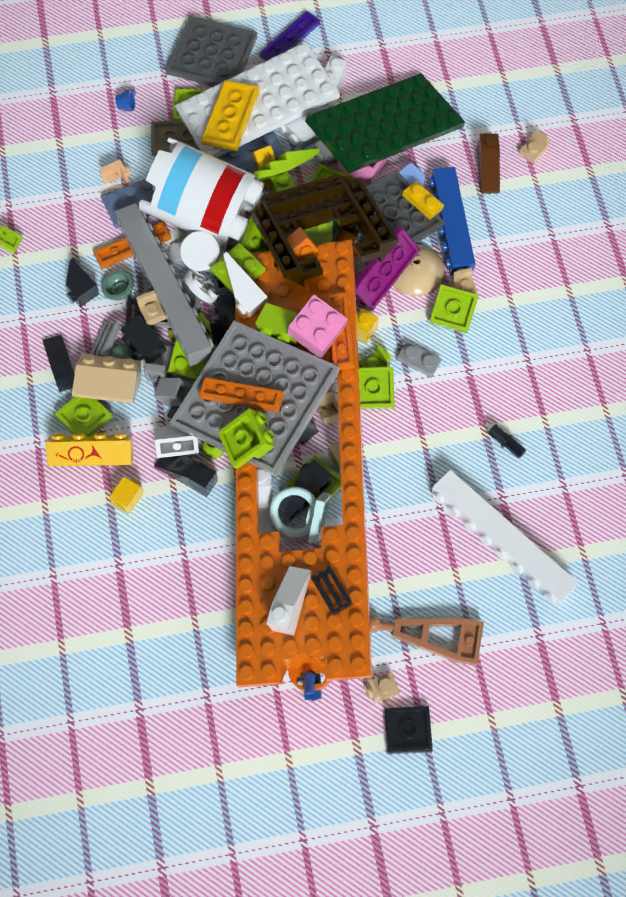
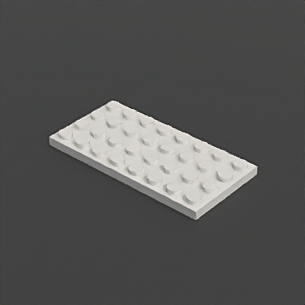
M307 42L226 80L260 86L261 90L239 147L340 98L339 91ZM224 82L175 105L179 116L199 150L216 158L232 150L202 145L201 138Z

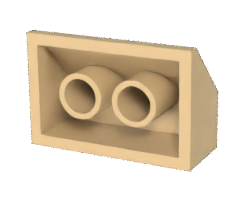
M81 354L76 364L72 396L133 403L141 383V361L130 358L120 359L112 356L102 357L92 354Z

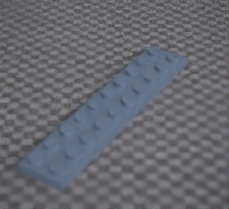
M274 131L240 146L237 151H230L218 157V159L252 173L258 171L252 152L271 145L276 161H278V157L285 153ZM146 179L101 195V200L115 229L120 228L115 211L135 203L139 207L141 200L151 203L154 193L153 185L146 181Z

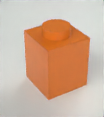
M301 227L286 238L294 254L300 260L310 258L319 251L312 239Z

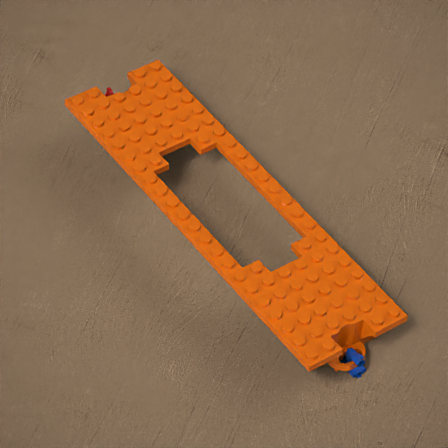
M353 240L315 244L319 251L313 257L316 256L322 266L323 275L304 280L305 287L282 276L270 251L251 253L266 269L254 282L268 297L267 303L299 313L313 295L327 303V295L347 292L349 299L355 368L341 370L337 375L343 525L321 527L322 548L280 552V533L278 531L259 533L258 467L246 462L240 468H236V686L241 688L283 684L285 673L288 671L291 682L298 689L304 691V699L312 701L322 699V689L331 681L372 678ZM264 305L251 317H248L246 313L242 315L235 307V321L259 331L255 323ZM299 342L297 345L289 343V345L315 356L313 352ZM330 347L321 359L333 364L332 348ZM290 566L311 570V576L318 575V572L324 571L326 567L330 566L353 603L350 607L333 616L310 576L295 634L289 635L272 631L266 624L272 602ZM330 574L327 575L326 578L341 603H346ZM319 580L318 582L334 609H336L338 605L323 580ZM320 674L325 675V680L322 683ZM301 675H304V685L298 684Z

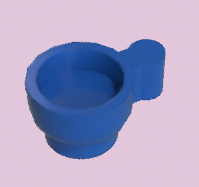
M126 89L121 94L116 95L118 110H135V89Z

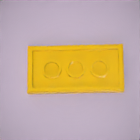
M224 80L201 138V144L237 151L261 91L260 86Z

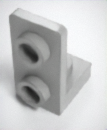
M165 346L167 350L150 364L145 363L144 374L146 381L159 383L160 378H168L167 370L173 347Z

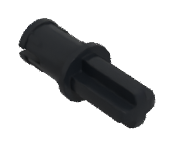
M497 424L489 430L488 434L498 441L502 448L505 447L517 458H521L525 454L526 449L513 439L512 434L509 435Z

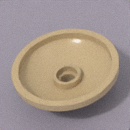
M416 244L420 251L393 284L396 290L409 296H423L433 292L439 287L444 276V264L440 256L431 248Z

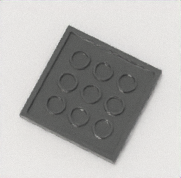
M189 15L166 67V74L214 87L224 82V80L243 73L258 34L254 31Z
M395 170L366 186L393 231L397 226L402 227L416 244L442 228L445 222L438 214L429 220L402 196L403 191L410 184ZM356 222L351 223L364 237Z

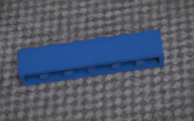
M455 167L433 169L432 176L429 177V187L433 188L432 195L444 205L443 210L438 215L445 224L438 230L439 236L443 237L441 246L442 252H446L445 267L449 269L450 276H453L454 272L462 268H472L474 272L476 263Z

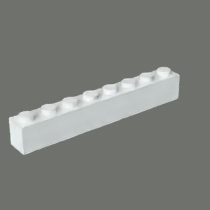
M449 470L433 486L431 494L434 500L446 506L449 513L454 518H459L467 530L475 532L484 545L494 549L496 555L501 560H506L515 573L518 575L522 574L532 588L541 591L549 603L555 604L558 607L576 588L578 582L453 471Z

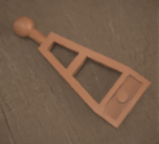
M370 616L371 633H375L378 630L393 632L392 638L457 663L478 665L484 626L483 621L466 618H396L394 624L380 621L377 616ZM401 627H423L421 640L400 632ZM430 627H461L457 653L428 643Z

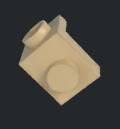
M329 390L317 408V412L324 425L339 421L338 403L334 390Z

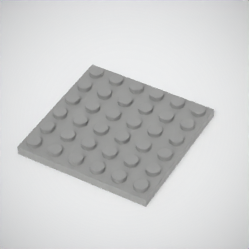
M233 321L169 423L173 427L225 451L218 431L249 408L200 399L198 395L204 377L281 390L284 392V398L279 413L250 408L265 415L267 419L265 426L274 434L275 440L272 442L275 447L259 459L253 457L247 462L277 477L340 372V368L255 329Z

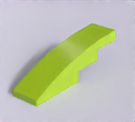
M319 148L285 152L278 157V161L268 162L262 166L263 170L254 171L252 174L257 176L258 181L271 179V177L289 172L318 154L320 152Z

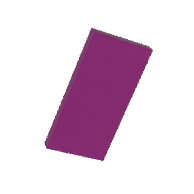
M397 226L394 230L399 238V243L381 263L378 258L371 260L355 280L356 296L371 311L376 308L420 251L400 226Z

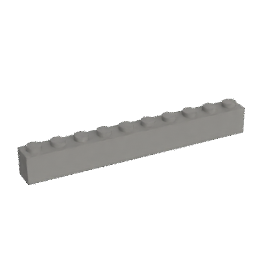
M137 203L116 210L115 214L118 225L151 290L156 292L166 319L190 367L210 359L212 356L211 349L214 348L213 342L210 337L206 338V330L203 323L197 321L198 314L196 309L190 307L189 304L191 302L188 294L182 292V283L179 278H175L176 273L173 265H168L167 261L169 260L165 250H160V241L157 236H153L154 230L151 223H146V214L139 210Z

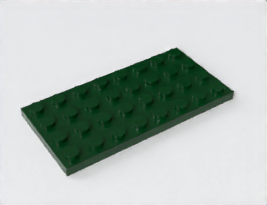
M422 73L306 116L305 119L306 124L348 173L463 128L465 124L461 116Z

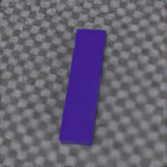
M306 11L260 52V58L267 61L294 48L320 25V19Z

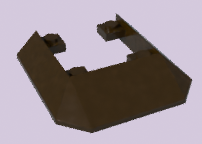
M341 175L329 176L265 195L251 212V217L282 276L304 287V280L323 275V268L316 256L298 261L286 238L299 227L305 230L335 220L339 226L356 222L367 240L354 244V251L361 263L376 258L381 263L399 243V238L362 180Z

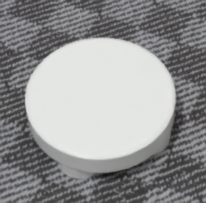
M193 232L181 244V259L192 270L198 272L210 271L209 268L220 258V245L207 232Z
M189 270L185 274L184 280L187 286L197 297L210 304L218 299L219 295L215 293L214 279H207L202 272Z

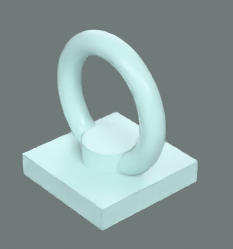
M285 488L279 491L271 502L270 517L272 523L278 531L290 537H301L310 533L308 542L317 544L321 538V527H325L331 494L323 492L316 499L311 492L304 488ZM298 495L308 501L310 507L306 519L307 525L294 529L282 523L278 515V508L284 498Z

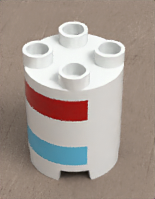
M169 137V150L172 153L159 150L146 178V181L153 185L152 202L141 200L139 202V210L190 233L197 231L207 232L218 241L220 246L226 249L230 245L235 247L238 243H241L247 228L248 219L244 218L246 211L252 212L264 196L262 192L264 183L258 181L257 176Z

